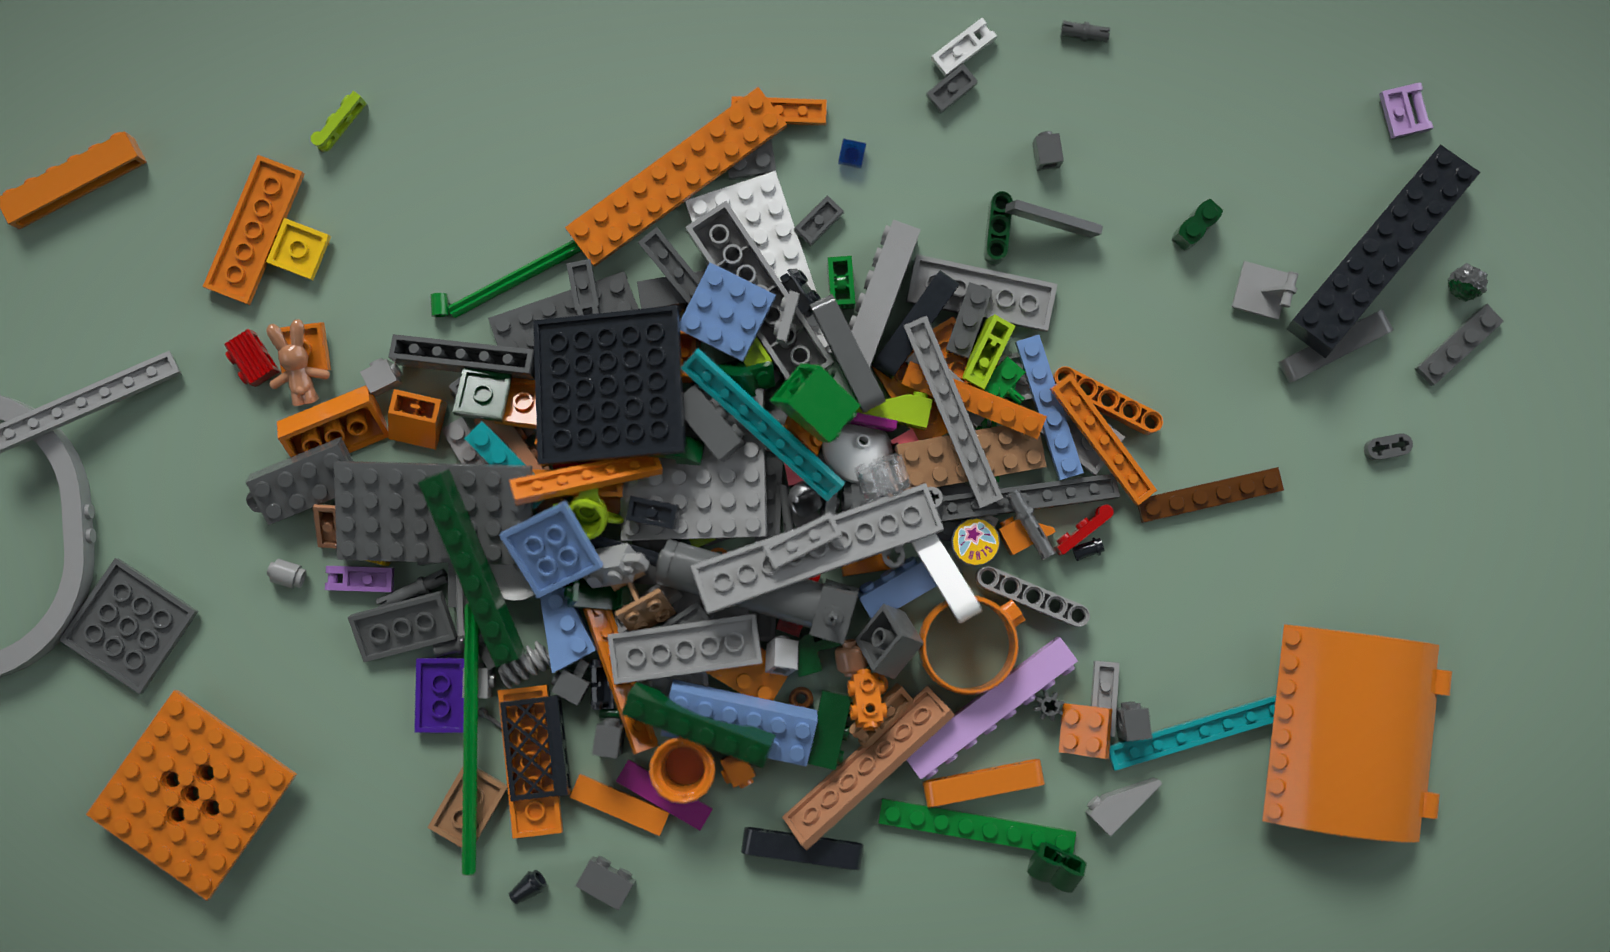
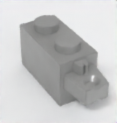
M628 543L598 548L595 551L603 562V566L583 576V578L592 588L629 583L633 581L635 574L647 571L649 561L645 559L642 553L636 554Z

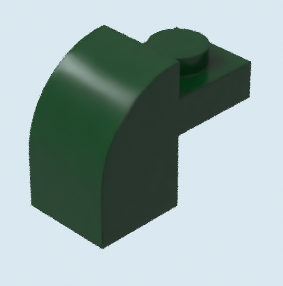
M735 360L717 365L751 397L756 396V389L775 387L773 364L770 361L746 366L742 361Z
M810 633L803 636L798 642V676L802 677L822 671L817 652L841 644L818 637V641L814 642L813 635H810Z

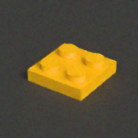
M284 218L266 262L313 281L331 236Z

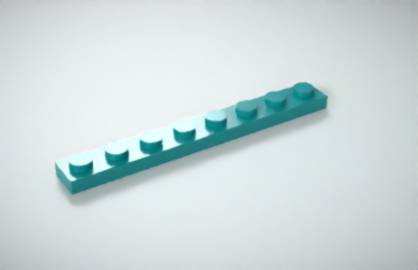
M697 349L680 367L826 501L843 487L845 482L700 349Z
M1276 695L1152 732V739L1125 740L1111 744L1109 758L1114 771L1271 724L1274 720Z

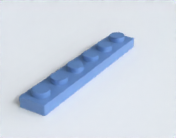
M1040 335L1016 341L1015 345L1023 370L1025 371L1038 413L1047 416L1042 429L1059 481L1084 473L1063 407L1050 391L1055 382Z

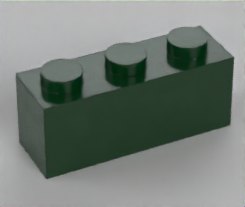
M822 690L817 712V725L807 764L836 770V766L842 764L844 751L840 750L842 740L847 741L850 727L845 725L847 716L851 717L850 706L853 705L851 696Z

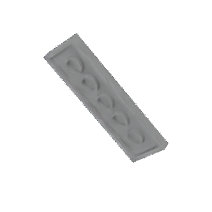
M916 254L906 303L916 304L933 278L941 270L960 284L942 310L959 313L968 284L971 282L992 290L983 319H987L995 314L1015 326L1044 332L1048 331L1057 284Z
M756 613L607 635L614 684L762 663Z

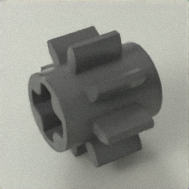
M1043 691L1042 698H1035L1038 701V706L1034 707L1033 710L1042 712L1040 719L1043 720L1048 715L1050 720L1054 721V715L1057 713L1063 715V712L1059 709L1060 705L1064 704V701L1056 699L1058 696L1057 692H1054L1050 697L1047 691ZM1052 700L1053 710L1048 709L1045 712L1046 706H1044V702Z

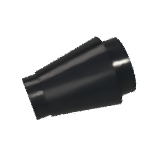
M538 870L528 871L512 891L509 892L512 902L518 905L520 902L543 892L544 887L547 885L544 876Z

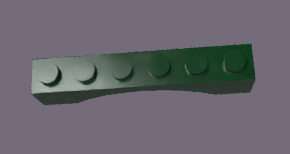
M638 682L628 692L622 711L624 716L760 768L764 767L776 736L754 726L729 724L701 716L678 705L661 691Z

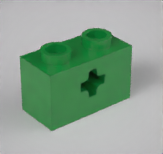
M852 256L828 257L829 295L832 294L840 310L855 309Z

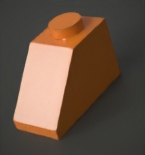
M1012 516L1000 522L1001 528L997 529L1010 556L1033 545L1020 520H1014ZM1039 523L1046 537L1056 532L1053 527Z

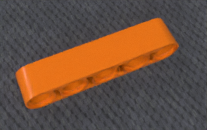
M1064 366L1054 372L1053 379L1055 384L1059 382L1058 374L1064 373L1066 375L1071 374L1079 385H1088L1090 388L1088 398L1099 412L1145 435L1152 434L1161 429L1163 418L1157 411L1070 367ZM1102 395H1107L1111 398L1112 404L1110 407L1103 405L1101 402ZM1124 406L1132 408V418L1124 415ZM1146 417H1151L1154 420L1155 426L1153 429L1145 425Z
M1031 759L929 779L922 783L927 807H935L1044 785L1045 781L1040 759Z

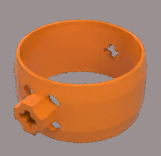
M974 596L977 602L986 605L1001 618L1008 633L1009 650L1005 664L1000 672L985 684L971 688L955 687L945 683L930 666L926 654L927 632L937 614L949 605L944 600L935 606L924 619L919 632V636L924 644L918 652L921 664L930 678L949 691L965 695L981 694L1000 685L1011 673L1017 660L1019 641L1015 627L1026 620L1012 599L999 606L989 599Z

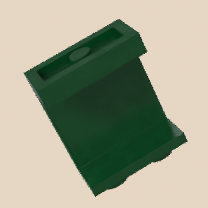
M581 577L565 585L564 599H567V607L618 611L631 604L632 593L628 584L616 591L613 590L611 585L592 588Z

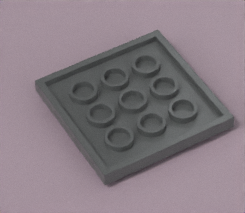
M115 558L59 641L137 693L142 694L199 611L121 559Z

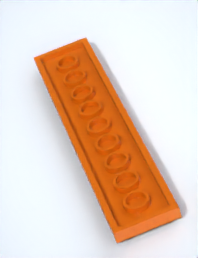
M757 87L565 228L585 256L591 259V263L595 267L787 127V124L761 89Z

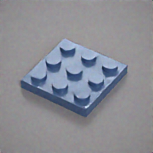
M709 263L680 321V331L744 362L776 295L715 264Z
M566 501L501 532L499 535L537 598L588 575L603 566V562Z

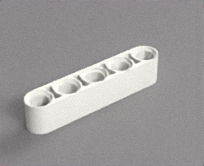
M936 534L911 542L960 624L982 612L979 603Z

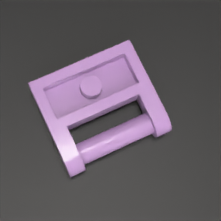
M1421 83L1385 90L1379 94L1391 139L1424 133L1433 129L1432 121L1428 119L1421 93L1423 87ZM1408 95L1412 96L1419 124H1415Z

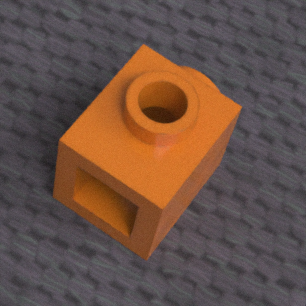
M729 755L720 760L724 768L721 774L727 785L731 783L733 788L739 785L742 789L754 782L752 778L756 777V772L751 764Z

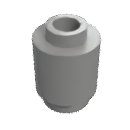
M282 559L271 562L267 570L270 582L292 589L295 587L301 588L307 570L302 569L301 565Z

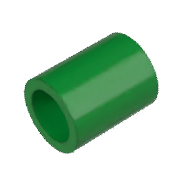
M430 294L432 317L449 316L448 294Z

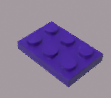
M416 658L414 733H463L464 658Z

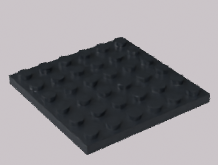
M677 305L533 320L538 465L547 466L686 453L682 369L680 368L682 366L680 317Z

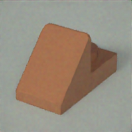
M314 504L313 513L318 547L337 549L335 506Z

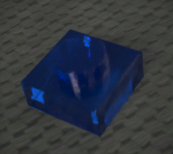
M843 138L838 164L862 168L866 143Z

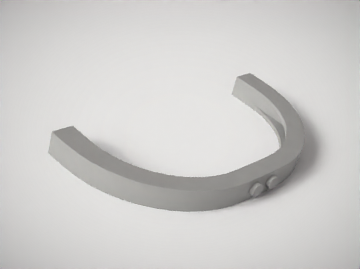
M0 395L1 420L8 421L34 410L33 407L23 402ZM60 428L33 440L42 449L51 463L60 489L64 541L63 574L54 601L40 622L20 640L0 650V678L27 668L44 657L60 642L59 639L86 601L92 583L94 542L96 541V532L93 529L92 518H94L95 510L91 504L90 487L85 468L73 444Z

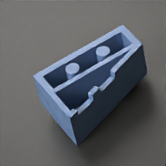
M565 585L540 597L552 673H556L597 651L592 634L579 609L567 607V599H564Z

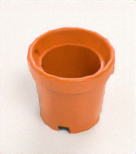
M676 737L667 740L657 748L651 758L649 774L652 785L660 796L671 802L685 804L696 801L707 793L714 781L715 765L711 753L705 746L682 737Z

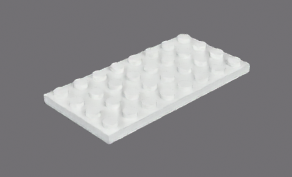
M776 171L685 201L692 222L724 201H727L778 279L780 280L781 276L788 273V269L797 268L806 275L808 279L806 283L811 290L816 291L800 241L794 230L795 227ZM803 315L827 352L832 353L814 316L806 318ZM771 362L773 364V369L775 371H779L775 364Z

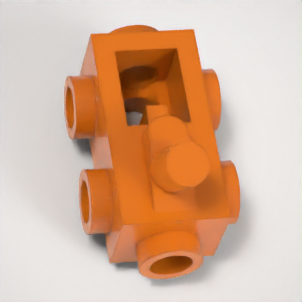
M871 669L857 670V674H853L851 680L847 683L848 695L853 698V705L850 706L851 720H855L856 728L863 727V730L866 731L875 730L878 726H881L883 718H887L886 703H881L880 694H884L883 679H878V673H871ZM869 705L873 707V713L866 711Z

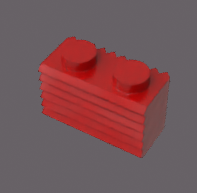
M246 329L224 344L228 350L225 352V355L233 365L237 364L240 369L238 376L244 384L247 385L249 383V385L257 387L280 372L256 332Z

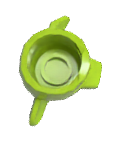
M598 488L579 492V495L574 497L568 504L588 539L599 536L605 529L607 522L614 524L624 522L623 517L619 514L607 511L606 504L599 498Z

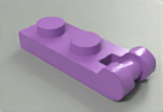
M326 566L325 573H328V581L325 583V590L393 592L395 568ZM338 574H343V583H337Z

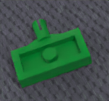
M1007 356L993 371L984 391L1003 399L1009 397L1016 404L1020 405L1025 398L1015 390L1017 382L1025 375V371Z

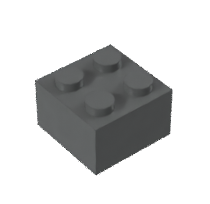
M886 604L881 606L855 639L872 671L893 679L897 677L924 644L907 614Z

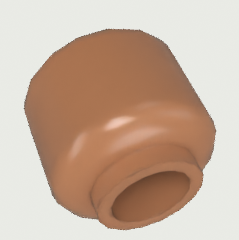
M847 639L844 641V644L836 648L837 670L844 673V676L852 677L853 674H857V670L868 667V662L855 639Z

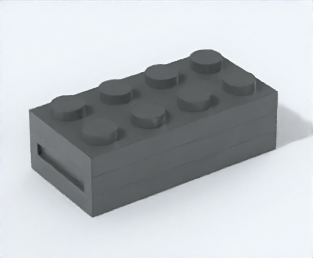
M342 437L251 473L246 481V485L250 490L246 497L247 505L252 511L261 512L267 524L271 525L312 508L314 504L319 505L334 499V462L353 461Z

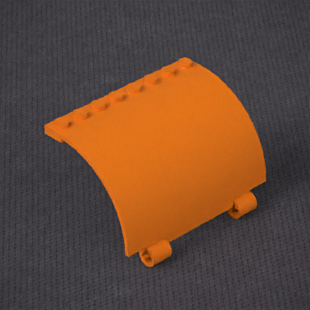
M1284 624L1263 812L1264 822L1357 838L1394 842H1419L1422 817L1437 819L1440 794L1428 792L1437 694L1450 696L1452 671L1437 669L1439 645Z

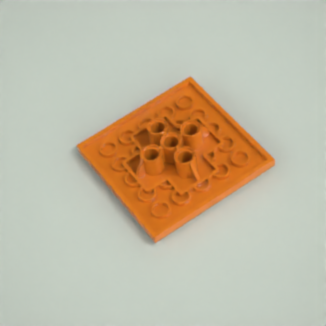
M174 690L86 815L205 900H209L297 776V773L178 690ZM209 766L213 768L214 778L209 777L207 773ZM175 773L179 775V785L176 784L173 780V776ZM194 787L199 789V799L193 794ZM214 801L219 803V813L213 809ZM180 808L184 810L185 819L179 816Z

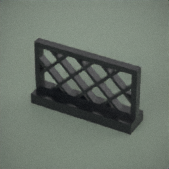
M551 695L500 702L510 801L569 795L572 789L561 696ZM544 702L545 714L539 720L529 710L535 703ZM523 704H530L527 708L522 706ZM516 705L523 711V714L516 722L508 717L507 706ZM526 714L537 722L530 733L518 725ZM545 718L547 721V725L542 722ZM508 722L512 725V727H511L510 730H509ZM539 725L548 731V738L543 744L531 736ZM515 728L526 736L519 747L510 741V734ZM528 739L540 747L532 758L521 750ZM548 742L550 750L545 747ZM511 747L515 750L513 754L511 752ZM542 749L551 757V762L546 769L534 761ZM517 753L529 761L521 772L513 766L512 760ZM531 764L543 772L535 783L524 775V772ZM551 766H552V774H551L550 772H548V770L550 769ZM514 772L518 775L515 780H514ZM545 774L553 780L554 790L544 791L537 785ZM520 778L532 786L526 794L516 795L515 784ZM534 788H535L537 791H539V792H536V793H531Z

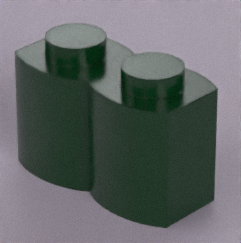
M1211 198L1205 200L1176 229L1172 240L1184 251L1190 249L1220 219L1223 209Z
M1041 842L1030 858L1027 873L1039 881L1050 882L1051 885L1060 891L1072 893L1083 879L1087 863L1077 855L1064 853L1053 844Z

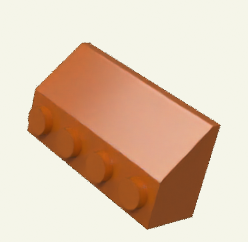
M367 385L277 421V436L290 457L339 437H342L349 453L388 438V426L376 398L369 392Z

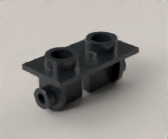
M797 268L788 269V273L780 277L781 283L788 294L790 291L799 293L800 299L797 307L802 315L808 318L813 315L809 305L821 298L815 290H811L806 283L808 279L801 270Z
M591 660V709H614V697L601 660Z

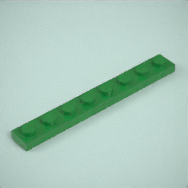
M886 798L881 800L878 819L879 824L1036 850L1041 842H1046L1057 846L1064 853L1071 854L1074 851L1076 831L939 807H927V805Z

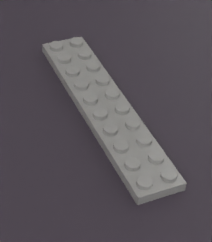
M925 483L834 515L833 518L842 533V537L776 570L771 565L763 546L794 530L692 565L691 569L707 614L942 532L944 528L927 484Z

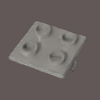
M1244 261L1231 307L1279 320L1282 306H1291L1293 294H1296L1297 291L1295 285L1299 274L1296 272L1286 273Z

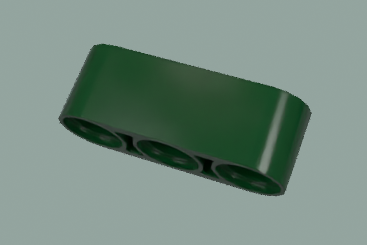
M1005 191L995 193L988 208L984 258L990 264L1001 263L1008 252L1012 215L1005 213V209H999L995 205L997 200H1002L1006 204L1013 201L1011 195ZM995 223L1001 224L1004 227V232H995L992 225ZM998 247L1002 255L993 256L990 248Z

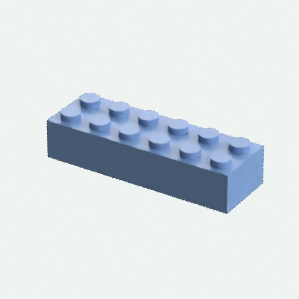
M673 679L669 699L678 705L713 720L729 724L754 726L775 734L776 736L768 758L807 766L817 725V710ZM663 730L661 732V736L679 737Z

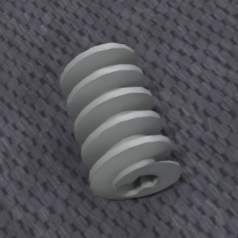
M535 641V650L527 645V654H522L519 659L499 667L501 679L508 689L512 688V682L518 685L521 683V678L525 681L528 680L530 677L529 672L536 676L538 675V668L541 671H546L547 664L551 666L548 651L538 641Z

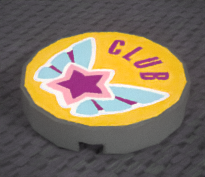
M977 517L966 519L959 523L953 531L951 537L952 551L956 558L964 564L970 566L985 565L992 561L999 551V533L995 526L985 519Z

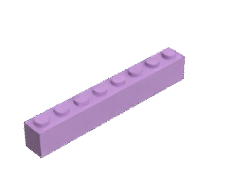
M1055 637L1015 667L1000 685L992 690L981 693L954 713L955 716L907 759V762L920 779L923 777L926 779L931 778L938 772L937 767L943 762L947 765L958 757L956 753L963 747L966 750L977 743L976 738L983 732L985 735L992 732L997 727L995 723L1002 718L1007 720L1017 712L1015 710L1016 707L1022 703L1024 706L1029 704L1036 698V692L1040 689L1044 691L1049 689L1056 683L1054 680L1060 674L1066 676L1075 669L1074 664L1078 660L1061 637Z

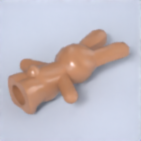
M296 319L291 323V344L289 345L280 327L276 324H270L267 327V335L279 351L278 359L281 366L287 370L271 380L270 387L277 389L288 382L293 406L316 402L319 400V396L316 393L311 377L328 379L330 373L327 370L307 367L308 354L303 347V322L300 319Z

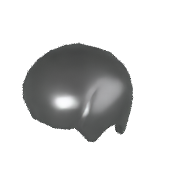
M800 481L793 486L788 495V504L793 513L799 518L814 514L823 505L821 496L805 481Z

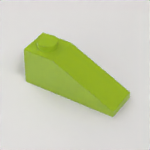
M995 314L985 319L975 339L962 379L982 390L985 389L1015 325Z
M915 391L913 395L906 394L886 399V402L864 413L860 407L856 410L857 413L897 420L899 425L925 430L933 399L928 398L926 393Z

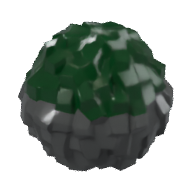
M1465 263L1452 272L1448 278L1449 291L1454 297L1465 302L1474 300L1476 297L1486 293L1488 274L1477 267H1472L1470 264Z

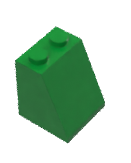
M801 363L770 399L776 407L816 439L827 443L836 440L840 436L843 426L853 420L857 414L856 410L861 406L821 365Z

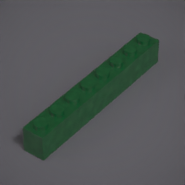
M450 469L420 480L418 482L495 667L519 659L525 652L524 646Z

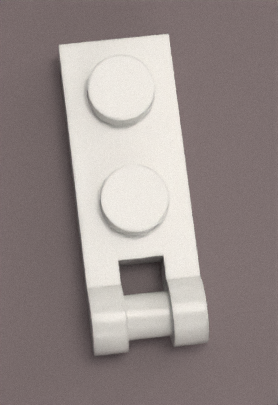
M983 18L976 21L931 56V60L945 77L984 47L990 45L998 37L994 31H990L987 28V23ZM978 32L983 37L980 40L975 36Z

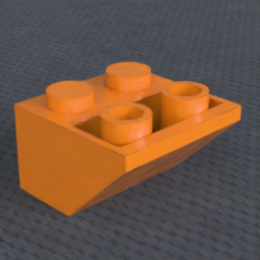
M394 389L388 411V439L436 450L448 403L441 399Z

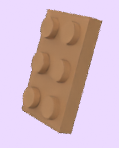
M463 767L427 827L461 848ZM477 768L476 843L508 789L505 783Z

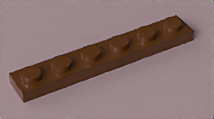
M1279 467L1153 495L1137 506L1141 523L1284 491Z

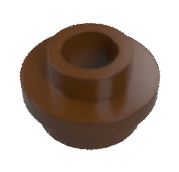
M797 687L791 691L789 703L810 708L813 704V694L806 687ZM799 694H803L806 697L804 703L797 702L796 698Z

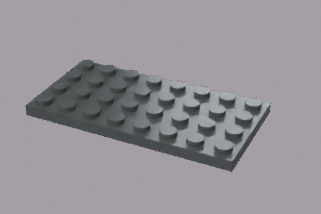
M334 462L337 560L451 563L418 484L420 480L450 469L489 564L517 565L499 535L501 532L533 517V502L515 505L509 482L511 479L533 475L532 466Z

